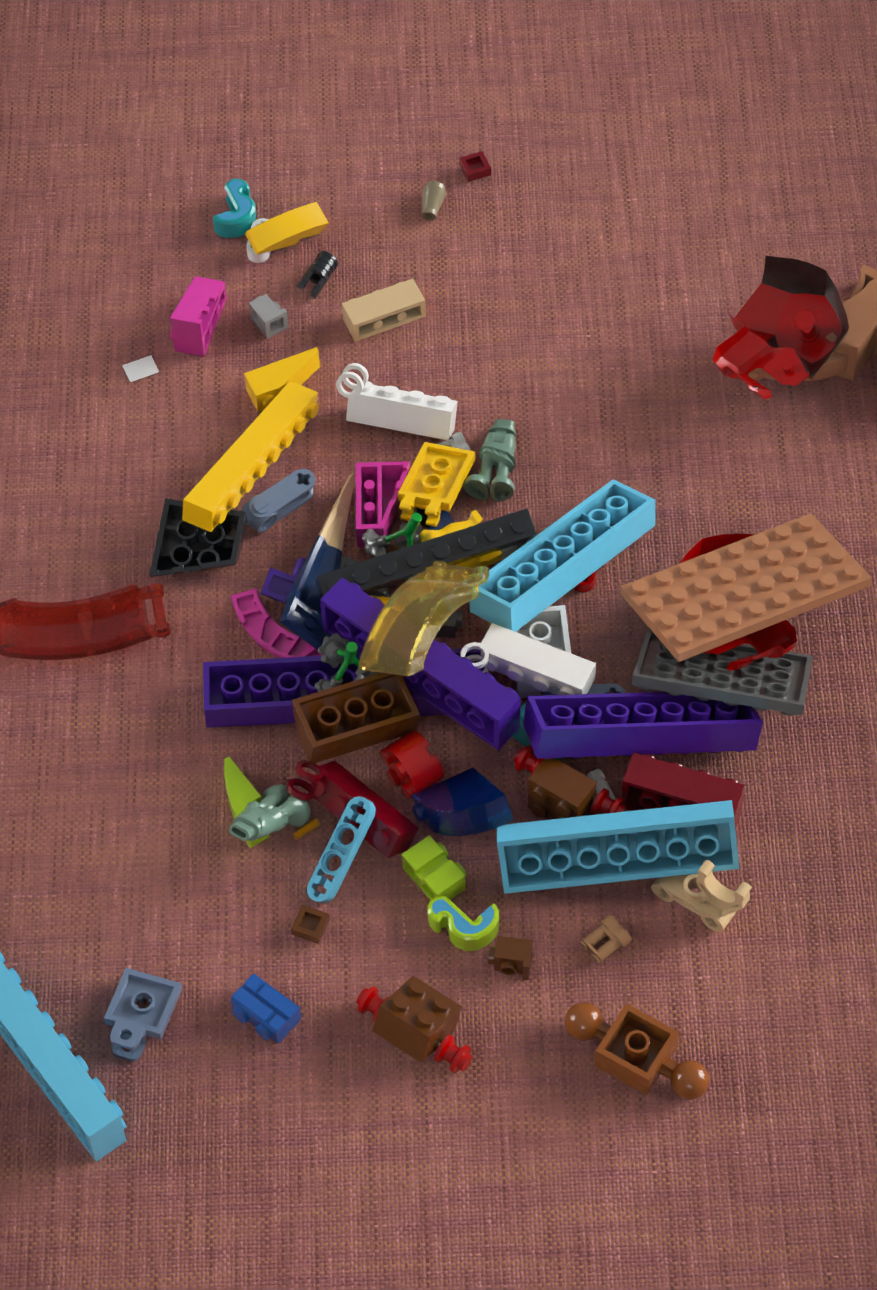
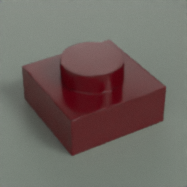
M483 151L459 158V165L468 182L491 175V167Z

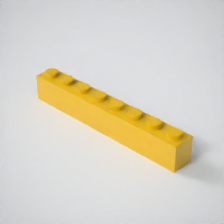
M289 381L183 499L182 520L209 532H212L218 524H222L227 513L232 508L237 507L240 498L245 493L251 491L254 482L259 477L262 478L269 465L278 460L280 453L285 447L288 448L297 433H301L306 423L311 418H315L319 410V404H317L318 392Z

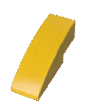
M314 202L271 218L246 231L245 235L256 255L295 245L302 238L320 234L329 222L318 203Z

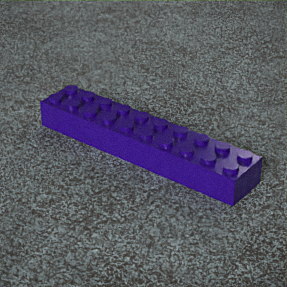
M462 648L451 649L452 652L461 657ZM478 649L469 650L465 654V658L470 655L481 656V651ZM356 654V658L360 660L362 663L366 661L364 658ZM321 656L203 662L206 727L296 723L291 701L318 692L315 683L319 682L320 679L330 681L334 675H337L341 665L339 664L337 668H332L328 663L321 662ZM354 663L348 665L342 676V684L355 681L358 667ZM409 690L420 716L446 715Z

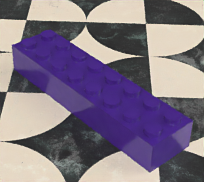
M341 578L320 599L324 632L330 636L336 633L341 638L348 639L349 642H355L358 646L357 654L371 662L374 659H378L380 664L386 667V671L399 668L409 690L498 751L520 728V697L512 688L502 686L488 672L483 673L474 667L469 659L459 657L445 643L437 642L431 638L423 628L415 627L399 612L394 613L385 607L380 599L372 598L363 592L362 588L356 583H350Z
M667 692L527 696L523 718V727L536 757L544 759L560 757L580 758L587 756L607 757L614 755L632 756L633 752L641 755H662L669 753L757 750L763 724L758 712L751 706L740 704L731 706L723 701H703L694 696L683 694L674 696Z

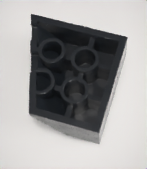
M165 498L149 577L236 565L243 547L248 522L246 512L230 510L223 523L218 524L212 532H209L182 520L183 501Z

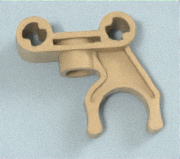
M705 860L696 874L658 877L652 884L651 889L661 900L665 902L676 901L701 916L703 923L711 930L722 932L735 913L742 910L747 904L752 887L748 883L742 882L736 891L726 888L714 877L712 873L714 864L709 860ZM697 888L702 892L694 893L690 889Z

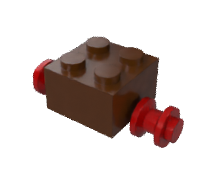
M531 745L525 748L521 747L517 751L513 760L516 763L515 770L522 772L526 769L531 772L528 782V808L536 816L552 820L589 816L592 814L597 815L600 812L608 814L627 811V807L624 806L625 799L619 797L617 800H613L609 797V790L603 788L596 794V781L558 759L537 758Z
M415 976L408 979L391 996L385 999L378 996L379 989L375 986L369 989L365 988L359 994L356 1001L358 1012L365 1014L369 1011L374 1014L373 1021L375 1024L372 1031L421 1063L436 1051L434 1061L437 1063L443 1060L450 1063V1071L454 1074L459 1070L465 1071L472 1060L470 1055L471 1048L467 1045H464L462 1048L454 1045L455 1038L452 1036L462 1006Z

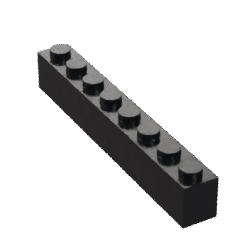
M527 508L318 575L315 582L321 598L341 578L350 583H356L362 588L363 592L369 593L530 541L537 534Z

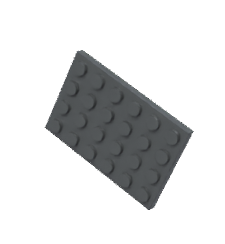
M648 627L633 673L632 686H637L646 691H666L674 696L682 694L694 696L703 701H723L731 706L746 705L759 711L767 709L780 711L788 716L802 715L813 656L788 652L782 657H763L752 660L748 666L738 670L730 671L726 669L732 661L758 654V651L753 646L742 644L720 654H705L703 652L678 662Z

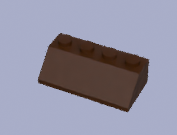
M399 668L291 701L299 740L310 765L404 736L413 730L417 731L420 713Z

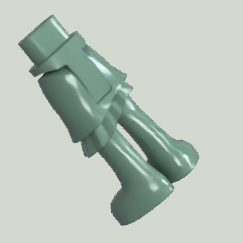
M497 419L494 421V425L490 427L479 451L481 459L479 474L468 476L464 482V489L470 496L483 501L488 499L493 466L497 468V472L490 487L492 499L499 502L513 496L515 487L512 480L508 478V473H512L515 468L516 431L514 430V421Z
M273 785L264 791L260 803L254 801L247 804L244 811L233 819L229 832L243 841H254L270 833L280 831L287 824L295 827L303 826L309 821L311 810L307 801L297 799L292 795L289 797L286 785Z

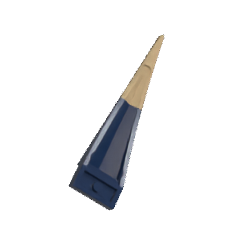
M356 472L349 475L284 601L286 606L280 623L316 650L323 644L324 637L331 636L323 631L321 597L315 580L318 575L340 569L345 528Z

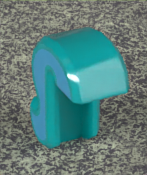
M234 178L229 180L224 186L227 193L225 200L231 211L213 217L214 232L225 238H236L245 235L246 231L251 229L252 223L256 220L255 202L250 196L249 185L245 180Z

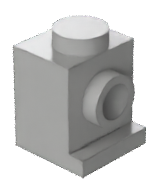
M267 294L249 302L250 318L266 339L289 328L286 309H281L280 305L276 301L273 302Z

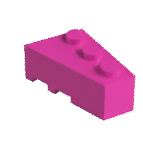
M194 277L170 317V339L174 342L175 351L205 357L227 299L224 281Z
M410 461L356 463L357 548H365L366 544L362 536L370 528L380 536H389L401 503L398 501V492L410 471Z

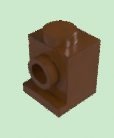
M497 936L496 947L490 946L488 964L494 965V971H500L505 975L523 974V980H529L533 940Z

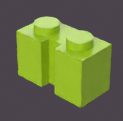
M430 835L402 854V868L430 900L439 896H446L451 900L466 890L465 877L467 875L460 863L448 860L446 857L449 854L445 846L441 842L436 843Z

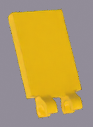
M424 442L398 492V501L401 502L399 509L403 510L400 520L409 521L415 508L425 509V514L428 515L425 522L426 525L436 527L440 520L441 511L450 512L475 461V452Z

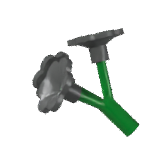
M413 513L408 523L401 524L399 531L389 536H380L373 529H368L362 536L368 555L374 558L386 554L384 547L389 545L390 541L394 539L400 549L421 543L420 533L423 531V528L419 524L422 516L419 513Z

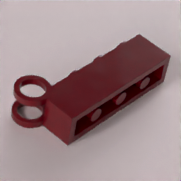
M301 760L297 763L295 767L296 773L301 778L311 782V784L298 778L290 779L286 788L292 796L304 801L314 798L339 819L351 799L358 796L364 797L373 802L376 809L375 817L364 839L387 858L408 850L419 828L338 762L332 761L321 766L315 763L310 765L307 760ZM302 767L309 768L316 772V774L311 775L305 772ZM293 786H300L306 789L308 793L299 792ZM358 806L356 808V812L362 815L365 814L366 810L363 807ZM353 820L349 821L350 824H353L359 828V823H356Z

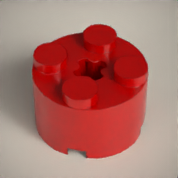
M416 730L407 733L379 751L381 759L390 768L386 772L388 778L393 785H401V789L408 799L417 796L444 777V771L436 754H430L427 749L430 746L429 743Z

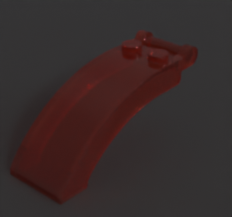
M154 583L139 588L137 585L131 584L98 596L65 602H27L17 598L3 601L0 603V655L33 660L75 659L113 652L155 637H167L171 634L170 624L166 622L162 598L164 596L163 585ZM148 599L152 600L155 624L152 625L148 623L145 600Z

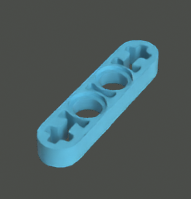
M358 796L348 802L308 883L307 893L313 901L325 904L332 901L336 896L375 817L376 809L370 800ZM358 806L366 810L364 815L356 812ZM353 820L356 823H359V828L353 824H350L349 821ZM347 829H352L354 839L350 844L344 845L342 834ZM338 855L341 858V866L336 871H331L329 860L333 856ZM326 873L334 878L330 880L324 877L323 874ZM319 885L327 889L325 894H321L317 890Z

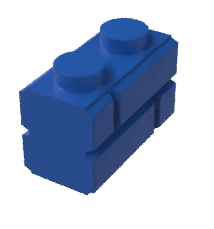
M252 974L231 998L233 1015L244 1024L248 1021L254 1025L257 1034L266 1041L271 1038L277 1044L280 1043L301 1019L300 1007L256 974Z

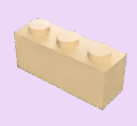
M410 279L342 303L343 321L356 342L426 317L425 299L414 279Z

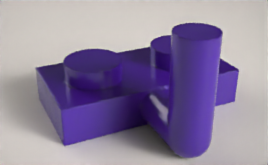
M299 558L297 560L292 575L270 567L260 595L285 604L284 601L306 559Z

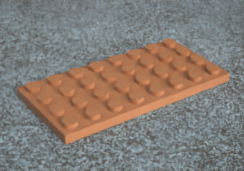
M810 513L622 585L621 595L675 659L680 662L870 587L872 577Z

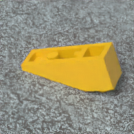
M316 347L244 373L246 390L257 412L264 410L289 381L302 385L320 368L319 350Z

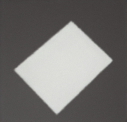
M151 355L122 365L130 382L159 372Z

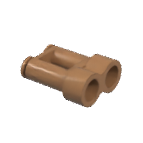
M611 915L600 922L601 926L579 942L586 952L588 950L591 952V957L597 964L619 947L624 948L632 941L629 933ZM606 937L609 941L596 950L593 946Z

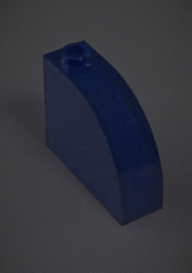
M473 767L412 795L415 804L412 806V811L418 822L422 821L430 830L440 835H474L498 828L513 821L506 795Z

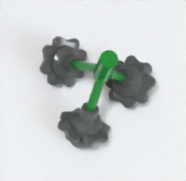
M335 633L331 637H324L323 644L318 648V652L322 655L321 662L328 663L332 668H337L339 664L341 667L337 675H334L330 681L320 679L319 682L315 683V687L320 692L341 685L343 682L342 676L349 664L354 663L358 667L355 681L385 672L386 667L381 665L378 659H374L372 662L366 660L362 663L356 658L357 644L349 642L348 639L341 638Z

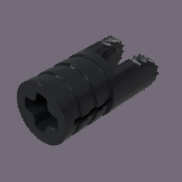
M320 251L297 284V287L302 290L310 279L313 283L317 284L312 289L310 295L315 299L333 271L337 268L338 260L331 253Z

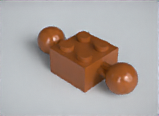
M580 1002L571 1006L567 1011L565 1027L573 1038L580 1041L596 1038L601 1041L595 1051L594 1065L600 1070L645 1095L649 1094L660 1075L670 1079L673 1091L683 1099H697L707 1091L709 1074L701 1063L694 1060L677 1063L671 1059L678 1047L679 1032L627 1003L612 1026L603 1022L601 1011L591 1003Z

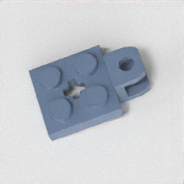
M125 968L104 1016L105 1024L113 1026L110 1040L115 1057L135 1062L144 1051L148 1041L147 1036L162 1039L181 994L182 983ZM144 999H148V1004L150 1006L147 1008L141 1009L136 1004V1002H142ZM122 1048H126L132 1051L126 1052Z

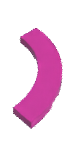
M257 588L231 595L232 603L240 622L252 639L266 652L276 658L322 656L318 650L298 635L280 627L271 618L262 603Z

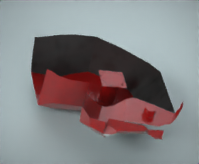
M765 256V267L761 284L735 317H732L729 313L732 325L738 332L716 347L712 360L723 375L729 378H738L748 384L750 391L764 399L772 398L771 391L748 376L749 372L756 368H762L783 385L796 386L806 378L812 380L849 330L847 314L838 290L827 271L797 259ZM832 332L837 336L834 342L826 338Z

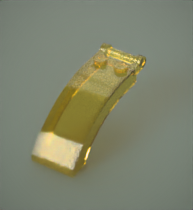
M435 561L431 567L426 568V571L408 579L393 593L378 615L363 648L359 661V670L411 676L423 670L426 655L439 629L456 609L477 598L478 586L486 583L488 580V567L480 565L476 566V568L447 565L444 561Z

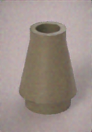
M429 181L422 188L421 216L426 220L436 219L437 213L447 195L445 186L442 183Z

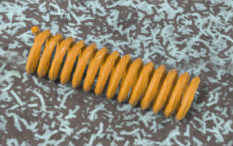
M313 819L312 822L310 821V823L300 828L299 831H295L293 833L295 837L293 838L298 840L306 835V833L320 825L318 819Z

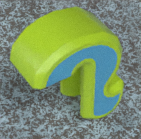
M446 896L435 897L428 904L429 926L437 933H440L442 928H447L450 941L461 950L478 951L490 944L499 932V909L495 904L487 908L474 922Z

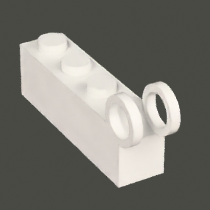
M357 363L347 365L339 376L336 383L337 390L342 396L348 398L346 421L443 440L450 439L455 429L458 401L450 400L446 396L434 397L424 395L420 391H403L395 386L382 387L373 385L368 381L369 375L366 368ZM350 369L359 370L363 374V381L356 373L347 371ZM348 378L354 379L357 384L352 383ZM342 380L347 387L353 389L352 392L344 390Z
M494 623L491 624L481 643H469L461 650V657H465V654L472 649L481 651V656L470 655L466 658L471 662L477 661V663H472L477 669L484 667L483 673L496 671L507 675L514 681L525 682L534 686L539 691H548L555 695L587 694L595 680L596 663Z

